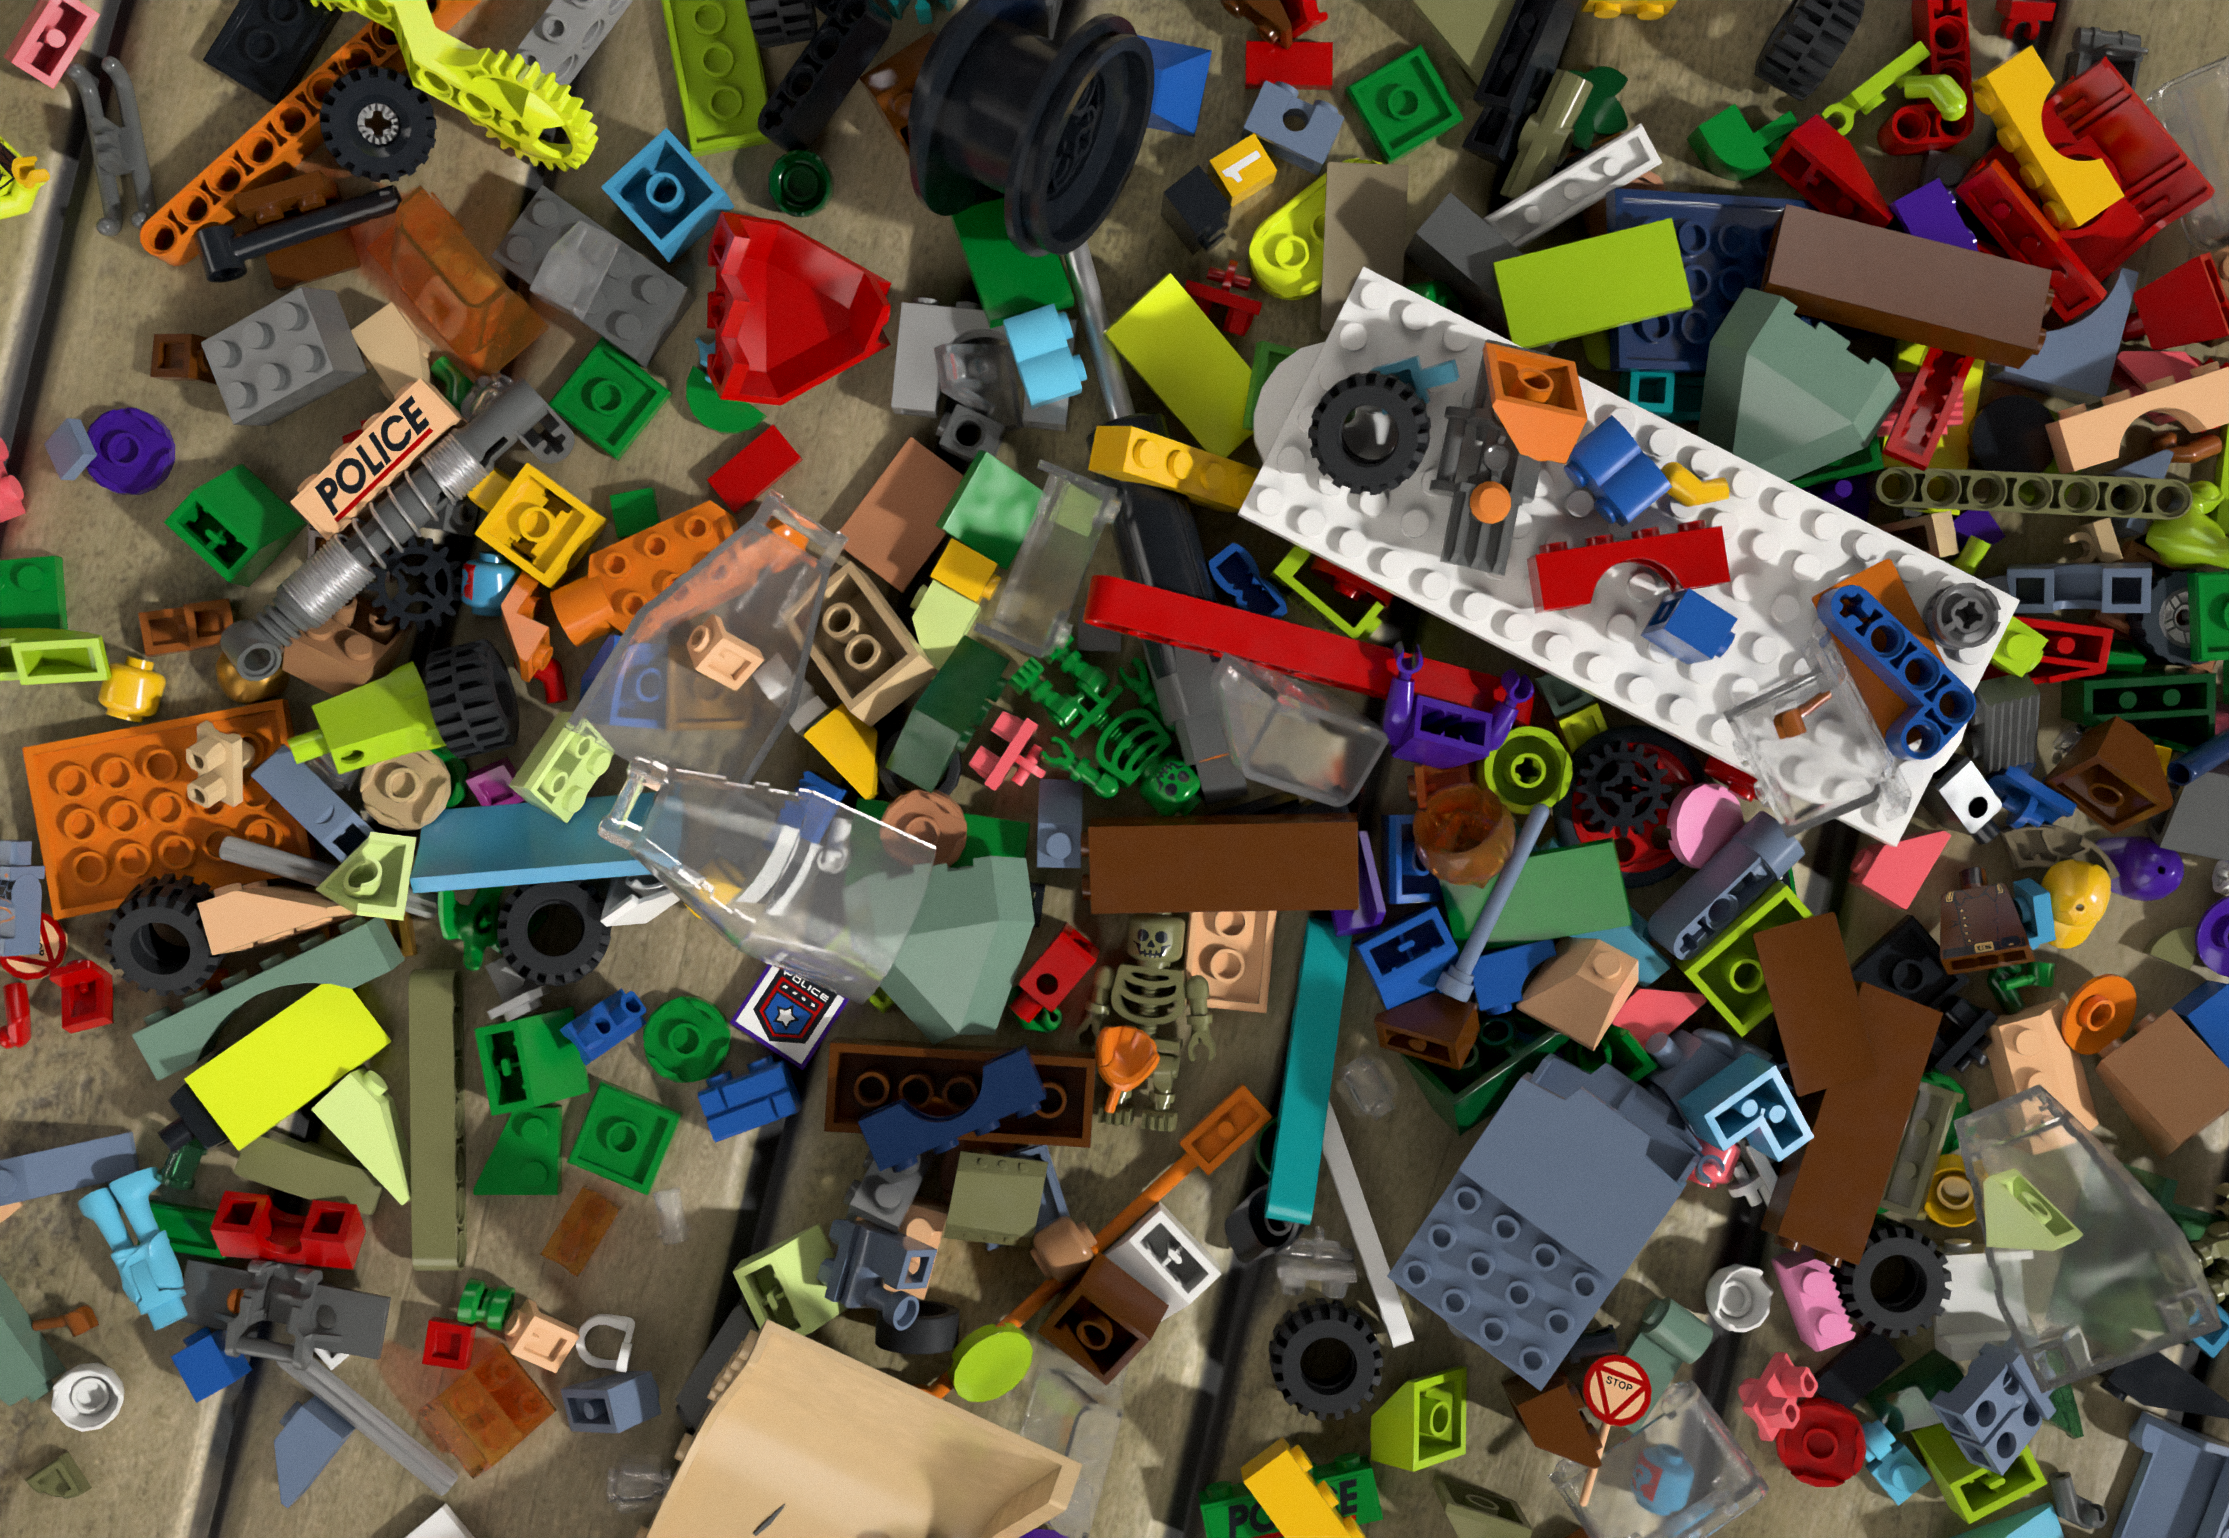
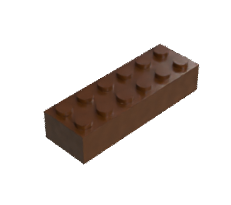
M835 1037L830 1042L824 1131L863 1134L858 1123L862 1115L901 1098H904L913 1107L926 1114L945 1116L957 1113L968 1107L980 1093L983 1082L984 1062L1015 1048L945 1043L933 1045L929 1042ZM1028 1049L1047 1092L1046 1099L1040 1101L1042 1108L1017 1119L1015 1113L999 1119L1001 1126L987 1134L976 1137L974 1131H971L957 1138L958 1140L1090 1148L1096 1066L1095 1053Z

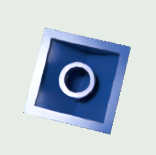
M1381 814V892L1384 902L1389 904L1444 901L1438 871L1439 869L1449 867V814Z

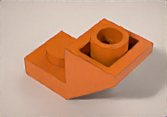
M522 572L501 604L503 629L519 675L522 680L530 682L537 669L543 671L548 665L553 654V647L550 646L549 627L534 621L543 603V599L539 597V582L533 576Z

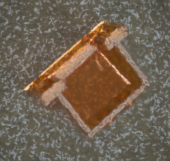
M420 185L399 204L396 210L394 225L366 249L479 381L485 383L550 327L518 291L515 292L501 279L462 232L465 228L433 192L429 193Z

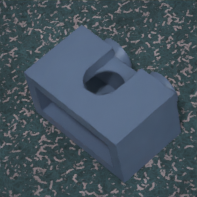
M1265 80L1243 127L1241 141L1255 133L1267 153L1319 176L1345 117L1338 114V109L1323 100H1315L1313 105L1297 98L1298 90L1287 83L1276 81L1273 84ZM1288 116H1297L1304 121L1306 127L1301 131H1291L1284 125L1283 120Z

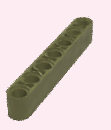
M1884 467V469L1873 471L1866 483V491L1870 500L1878 505L1893 507L2172 520L2185 515L2193 502L2189 486L2175 479L1926 468L1925 471H1921L1914 467ZM1893 474L1900 481V490L1895 497L1888 499L1884 496L1881 485L1888 475ZM1938 476L1945 484V491L1940 499L1934 501L1927 494V485L1932 478ZM1984 479L1990 486V493L1985 501L1979 503L1973 497L1972 490L1978 480ZM2029 481L2035 488V496L2030 503L2024 505L2018 497V491L2024 482ZM2074 483L2080 489L2081 496L2076 505L2070 507L2064 500V493L2066 488ZM2120 485L2126 492V499L2124 504L2116 509L2110 501V495L2113 489ZM2163 488H2167L2171 493L2172 500L2169 507L2162 511L2157 505L2156 498Z
M458 968L413 969L408 984L412 1263L415 1271L462 1270L467 1256L463 977L461 970Z

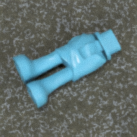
M150 1167L109 1183L110 1187L101 1188L87 1194L77 1204L83 1216L92 1219L96 1223L113 1251L111 1258L119 1271L122 1287L129 1301L138 1307L141 1315L148 1314L154 1331L186 1317L188 1313L181 1299L186 1295L185 1289H180L184 1286V1281L179 1263L170 1245L166 1230L161 1231L149 1204V1195L161 1184V1175L158 1168ZM121 1206L136 1233L140 1245H134L120 1214Z

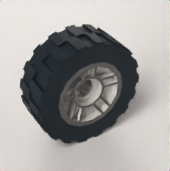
M2196 569L2165 571L2164 574L2153 575L2151 582V613H2126V621H2128L2131 628L2129 629V637L2133 638L2135 642L2133 645L2139 651L2146 654L2145 657L2149 660L2159 661V664L2176 666L2200 665L2208 662H2191L2187 574L2207 573L2206 571L2196 572ZM2180 610H2182L2181 615L2182 620L2186 622L2185 625H2179L2176 621V615Z

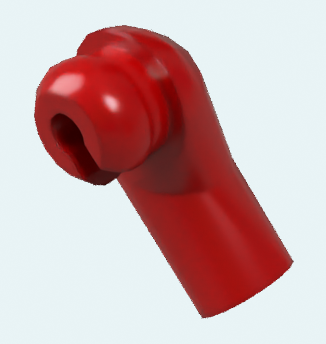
M551 657L546 668L543 671L537 669L533 676L543 684L546 704L568 701L562 666L558 660ZM514 660V667H515L516 671L518 672V669H517V666H516V663H515V660Z
M17 982L3 986L7 1025L0 1027V1045L6 1049H11L15 1046L21 1048L28 1043L32 1036L27 984Z

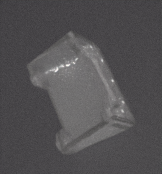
M1692 1379L1686 1383L1683 1381L1677 1382L1667 1388L1663 1393L1664 1400L1660 1405L1663 1414L1602 1454L1601 1463L1603 1466L1598 1467L1589 1501L1585 1507L1579 1504V1499L1588 1472V1466L1563 1458L1556 1464L1555 1471L1548 1475L1589 1538H1707L1756 1505L1768 1493V1484Z

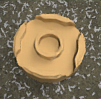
M431 750L413 752L366 766L359 781L360 793H362L363 805L367 813L381 825L399 831L417 830L434 822L446 808L451 794L450 774L443 760Z

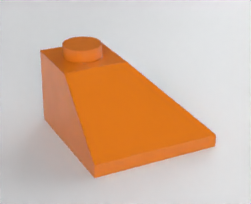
M1486 342L1482 351L1492 407L1519 453L1537 461L1549 460L1566 464L1588 419L1575 362Z

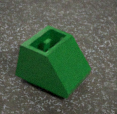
M239 464L194 489L164 521L172 531L226 581L245 587H250L308 524L244 464Z
M574 1006L521 1016L509 1022L501 1020L487 1023L474 1029L491 1116L534 1108L591 1091L587 1069L581 1060L578 1049L560 1031L566 1024L576 1019Z

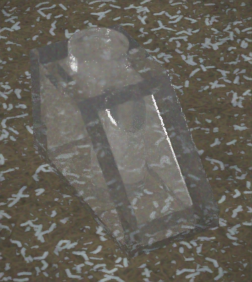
M579 220L549 249L529 290L541 301L583 321L622 241Z

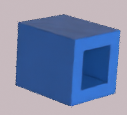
M204 1327L184 1338L183 1342L186 1347L171 1356L196 1403L236 1382L252 1370L244 1354L236 1358L225 1354L226 1330L218 1329L211 1332L209 1327Z

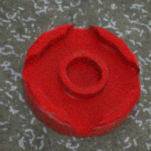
M1806 1398L1797 1402L1796 1404L1800 1409V1419L1794 1429L1780 1428L1775 1437L1777 1455L1782 1464L1784 1463L1786 1468L1791 1471L1790 1474L1800 1482L1814 1487H1836L1845 1483V1480L1850 1479L1859 1472L1866 1455L1865 1432L1856 1415L1841 1403L1827 1398Z

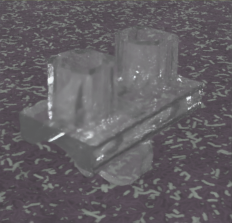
M1314 1226L1312 1239L1298 1238L1296 1244H1292L1283 1251L1275 1253L1277 1278H1280L1283 1294L1300 1295L1305 1292L1306 1280L1321 1281V1292L1328 1298L1343 1299L1349 1283H1356L1357 1268L1355 1267L1354 1248H1341L1340 1241L1325 1240L1324 1227Z

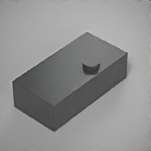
M1450 192L1414 234L1404 255L1433 280L1445 282L1453 290L1459 302L1475 314L1473 319L1476 324L1493 333L1496 332L1501 337L1509 340L1492 265L1493 262L1524 254ZM1557 342L1530 348V350L1548 353Z

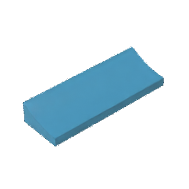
M686 790L586 798L581 809L573 814L567 824L528 802L444 809L434 822L421 828L418 852L409 878L413 893L682 872L692 830Z

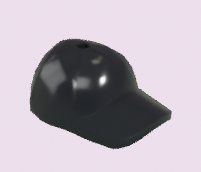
M1268 1184L1254 1190L1225 1221L1224 1228L1227 1238L1237 1259L1242 1263H1250L1283 1251L1301 1236L1306 1227L1305 1224L1265 1218Z

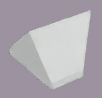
M685 867L682 868V872L612 877L600 922L607 927L648 923L708 880Z

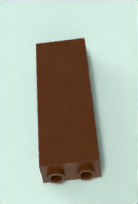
M1789 204L1785 205L1774 224L1759 291L1782 296L1796 305L1795 313L2016 369H2020L2032 355H2038L2046 338V329L2041 328L2043 316L2049 311L2054 298V289L2049 288L2052 274L2050 269Z
M1356 813L1091 818L1088 831H1081V856L1089 857L1090 874H1083L1082 895L1083 900H1091V914L1359 910L1358 820Z
M1854 981L1879 1074L1878 1076L1837 1085L1805 1095L1800 1111L1814 1138L1784 1158L1760 1228L1775 1234L1774 1244L1800 1253L1802 1245L1816 1250L1814 1259L1840 1268L1842 1260L1858 1266L1860 1264L1943 1012L1863 981Z

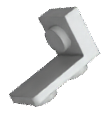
M505 957L485 966L503 1004L487 1011L490 1020L504 1015L507 1022L517 1017L519 1018L543 1006L539 998L551 993L548 985H537L535 982L528 979L525 980L508 965Z

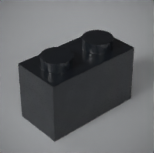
M1197 165L1163 192L1161 216L1191 254L1194 255L1202 248L1209 252L1224 240L1226 234L1223 231L1229 226L1228 221L1232 206L1202 168Z

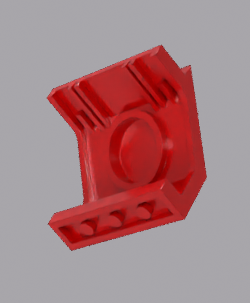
M2106 56L2076 77L2072 75L2044 101L2041 121L2047 141L2062 156L2076 161H2091L2102 158L2123 192L2124 197L2081 226L2061 231L2059 227L2053 226L2047 220L2040 207L2037 191L2029 188L2024 183L2019 172L2021 168L2013 153L2006 151L1999 141L1973 164L1955 189L1957 194L2014 261L2052 270L2049 288L2054 289V298L2051 306L2065 323L2101 302L2106 296L2107 291L2100 283L2150 238L2173 221L2211 199L2216 191Z

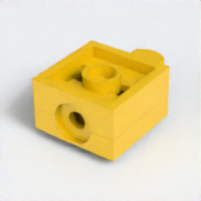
M529 463L524 465L515 479L494 467L489 476H486V479L479 482V485H476V488H473V491H469V494H467L473 503L488 513L474 534L543 585L552 589L562 587L609 523L607 518ZM563 501H566L568 504L571 505V507H569ZM524 554H527L529 557L532 558V560L529 561L528 559H526L524 557Z

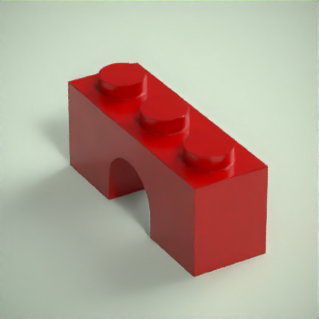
M224 1191L210 1228L221 1256L351 1270L354 1269L366 1233L357 1204L313 1200L308 1215L300 1216L289 1214L276 1208L272 1204L269 1195Z

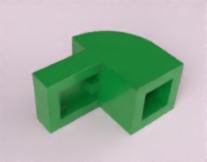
M1733 104L1699 125L1689 135L1687 141L1703 166L1712 174L1725 180L1744 181L1756 177L1772 163L1769 157L1777 153L1787 136L1799 126V123L1790 110L1753 133L1736 104Z

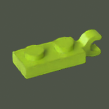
M1919 41L1851 92L1842 101L1828 106L1819 116L1824 120L1828 117L1837 118L1840 122V128L1837 131L1842 136H1845L1853 127L1854 114L1861 110L1866 116L1888 99L1883 92L1895 84L1899 90L1905 87L1906 77L1920 75L1922 71L1918 68V65L1931 54L1923 43Z

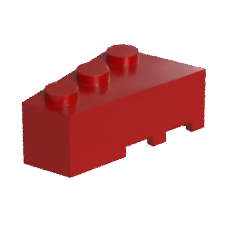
M2013 614L2014 617L2048 639V642L2042 649L2043 657L2033 670L2027 672L2034 684L2055 683L2106 673L2114 629L2093 624ZM1989 663L1980 681L2011 674L2002 672Z

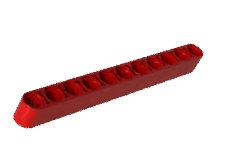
M1108 575L1091 576L1082 621L1095 627L1387 700L1392 676L1398 675L1399 670L1396 665L1393 649L1118 577ZM1404 652L1403 658H1409L1413 656V654ZM1424 657L1422 668L1411 675V678L1415 680L1414 696L1421 695L1490 713L1499 700L1504 701L1507 695L1501 684V677ZM1535 687L1533 696L1529 700L1517 703L1515 708L1519 712L1511 728L1529 726L1536 691Z

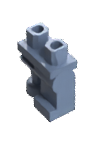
M835 1219L832 1223L829 1237L832 1242L839 1245L836 1258H826L821 1263L817 1279L827 1287L824 1297L832 1302L840 1301L846 1308L872 1307L883 1312L884 1321L897 1330H905L910 1327L918 1315L919 1301L915 1296L900 1289L927 1288L938 1249L899 1231L897 1234H894L867 1220ZM920 1257L918 1271L912 1274L908 1270L911 1258ZM884 1284H887L888 1286L900 1291L894 1292L892 1294L883 1287Z

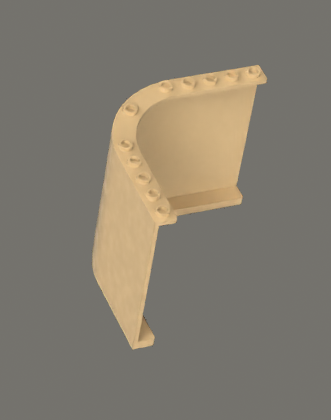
M767 1319L758 1332L749 1330L745 1340L741 1341L736 1352L734 1351L729 1361L725 1363L721 1373L718 1372L707 1395V1398L712 1401L694 1435L685 1433L678 1446L674 1458L679 1460L680 1463L649 1527L640 1525L634 1538H1019L1067 1509L1083 1464ZM785 1504L784 1508L774 1519V1521L761 1533L755 1536L753 1532L776 1510H778L782 1505Z

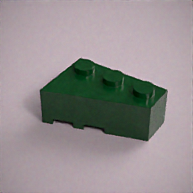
M964 635L913 707L885 767L932 793L957 751L959 750L964 753L976 732L973 725L980 728L993 706L988 701L991 700L997 703L1005 690L1009 680L1002 676L1010 660Z
M2183 667L2142 670V673L2127 671L2106 672L2061 681V718L2096 727L2117 715L2135 726L2139 732L2151 739L2154 744L2186 753L2215 736L2216 673Z

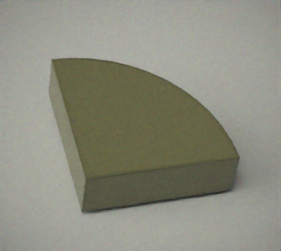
M2180 926L2167 930L2159 936L2152 938L2146 945L2143 953L2180 969L2190 970L2197 953L2195 946L2197 928Z
M69 1451L24 1479L36 1492L63 1497V1499L77 1497L92 1488Z

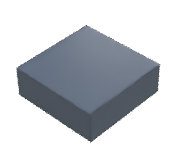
M66 418L44 443L60 480L74 481L97 456L81 419Z

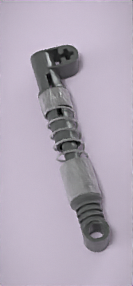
M520 376L465 427L454 428L448 432V436L444 435V439L441 438V442L438 441V445L434 444V448L431 447V451L428 450V454L424 453V457H421L423 464L415 472L405 470L406 480L397 488L388 486V496L380 503L370 502V513L374 516L373 519L367 523L360 518H352V525L356 531L353 537L348 538L343 534L335 533L333 538H330V542L326 541V545L323 544V548H319V551H316L313 557H309L306 563H302L299 569H296L295 572H292V575H289V578L282 581L277 587V596L273 598L275 605L273 606L268 603L264 607L267 612L266 614L259 611L255 615L258 621L252 618L250 620L244 619L228 626L220 639L221 649L242 678L249 681L267 679L280 667L282 661L281 654L285 651L282 645L289 648L293 644L291 637L296 640L301 637L300 629L304 632L310 628L318 629L322 624H325V621L332 618L335 612L342 609L345 603H349V600H352L355 594H359V591H362V587L365 588V584L369 585V581L376 577V574L369 566L371 563L375 562L381 568L386 569V564L380 557L381 554L390 546L399 553H404L400 543L403 545L413 535L421 537L419 529L430 519L439 521L437 513L447 504L456 506L455 497L463 500V497H466L469 491H473V488H476V485H479V482L486 479V476H489V473L494 470V462L513 444L520 440L540 461L553 464L565 459L572 451L575 443L572 430L526 380ZM538 422L545 428L540 434L532 428ZM356 522L364 525V527L359 529Z

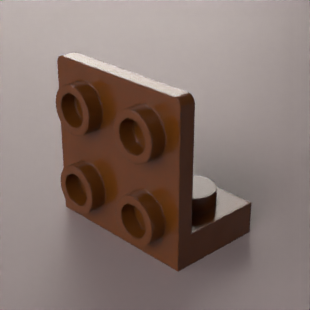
M320 170L234 195L239 212L255 222L257 228L342 201L338 185ZM350 228L265 254L274 287L280 291L358 269L361 266Z

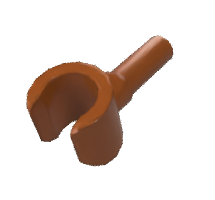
M1825 688L1804 704L1776 714L1773 723L1779 739L1792 738L1807 732L1802 717L1809 715L1833 697L1831 691Z
M84 1305L58 1317L34 1320L32 1328L34 1331L61 1328L68 1325L72 1336L76 1337L98 1326L99 1323L92 1308L89 1305Z

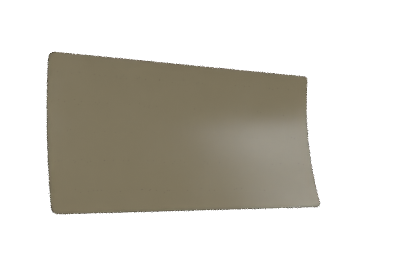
M1327 163L1320 315L1321 331H1331L1363 267L1403 286L1408 165Z

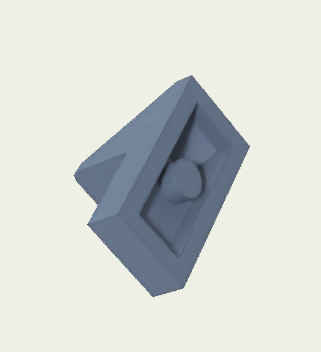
M2167 449L2155 452L2098 476L2164 479L2174 452ZM2120 485L2114 488L2122 492L2112 503L2116 509L2120 508L2126 499V492ZM2110 517L2115 535L2120 538L2142 534L2148 520L2143 518Z

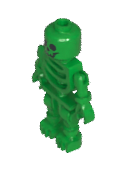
M1061 626L1040 647L1037 654L1049 665L1057 660L1061 664L1059 669L1063 673L1067 674L1070 672L1076 681L1073 686L1077 694L1074 697L1067 693L1061 696L1056 691H1052L1053 685L1048 680L1043 682L1039 678L1044 668L1032 656L1011 676L1008 684L1019 695H1022L1026 690L1031 693L1030 699L1035 704L1041 703L1048 713L1047 717L1050 722L1060 730L1066 729L1077 718L1080 723L1066 737L1071 744L1094 724L1095 728L1098 727V731H1101L1102 735L1096 742L1092 755V761L1096 769L1089 765L1091 761L1083 756L1082 759L1076 757L1068 744L1058 737H1051L1049 742L1060 749L1061 755L1058 758H1051L1046 754V751H1042L1039 754L1040 759L1050 767H1058L1071 773L1070 779L1076 783L1080 779L1093 788V793L1103 799L1113 798L1117 794L1119 786L1127 789L1138 778L1142 782L1139 787L1140 796L1161 816H1174L1178 811L1183 816H1186L1203 799L1197 793L1201 787L1198 773L1191 766H1185L1184 759L1178 754H1171L1167 757L1162 754L1172 741L1169 735L1176 733L1174 725L1165 726L1156 691L1147 676L1145 665L1136 657H1133L1131 660V665L1138 671L1137 679L1136 677H1128L1124 673V668H1118L1117 677L1119 681L1140 697L1137 702L1142 709L1127 711L1112 720V716H1109V713H1105L1106 709L1121 695L1124 688L1117 684L1102 699L1099 694L1110 683L1109 677L1099 667H1092L1087 662L1082 661L1083 655L1078 650L1073 652L1068 648L1074 641V638ZM1083 700L1093 707L1090 712L1080 704ZM1128 722L1142 724L1130 733L1128 731L1125 732V728L1122 729V725ZM1144 735L1152 737L1142 745L1135 741V739ZM1107 738L1111 740V743H1115L1114 746H1117L1111 754L1109 761L1104 756V745ZM1155 749L1152 754H1148V750ZM1121 753H1124L1125 756L1128 755V761L1121 771L1118 768V760ZM1133 765H1138L1137 769L1132 771Z

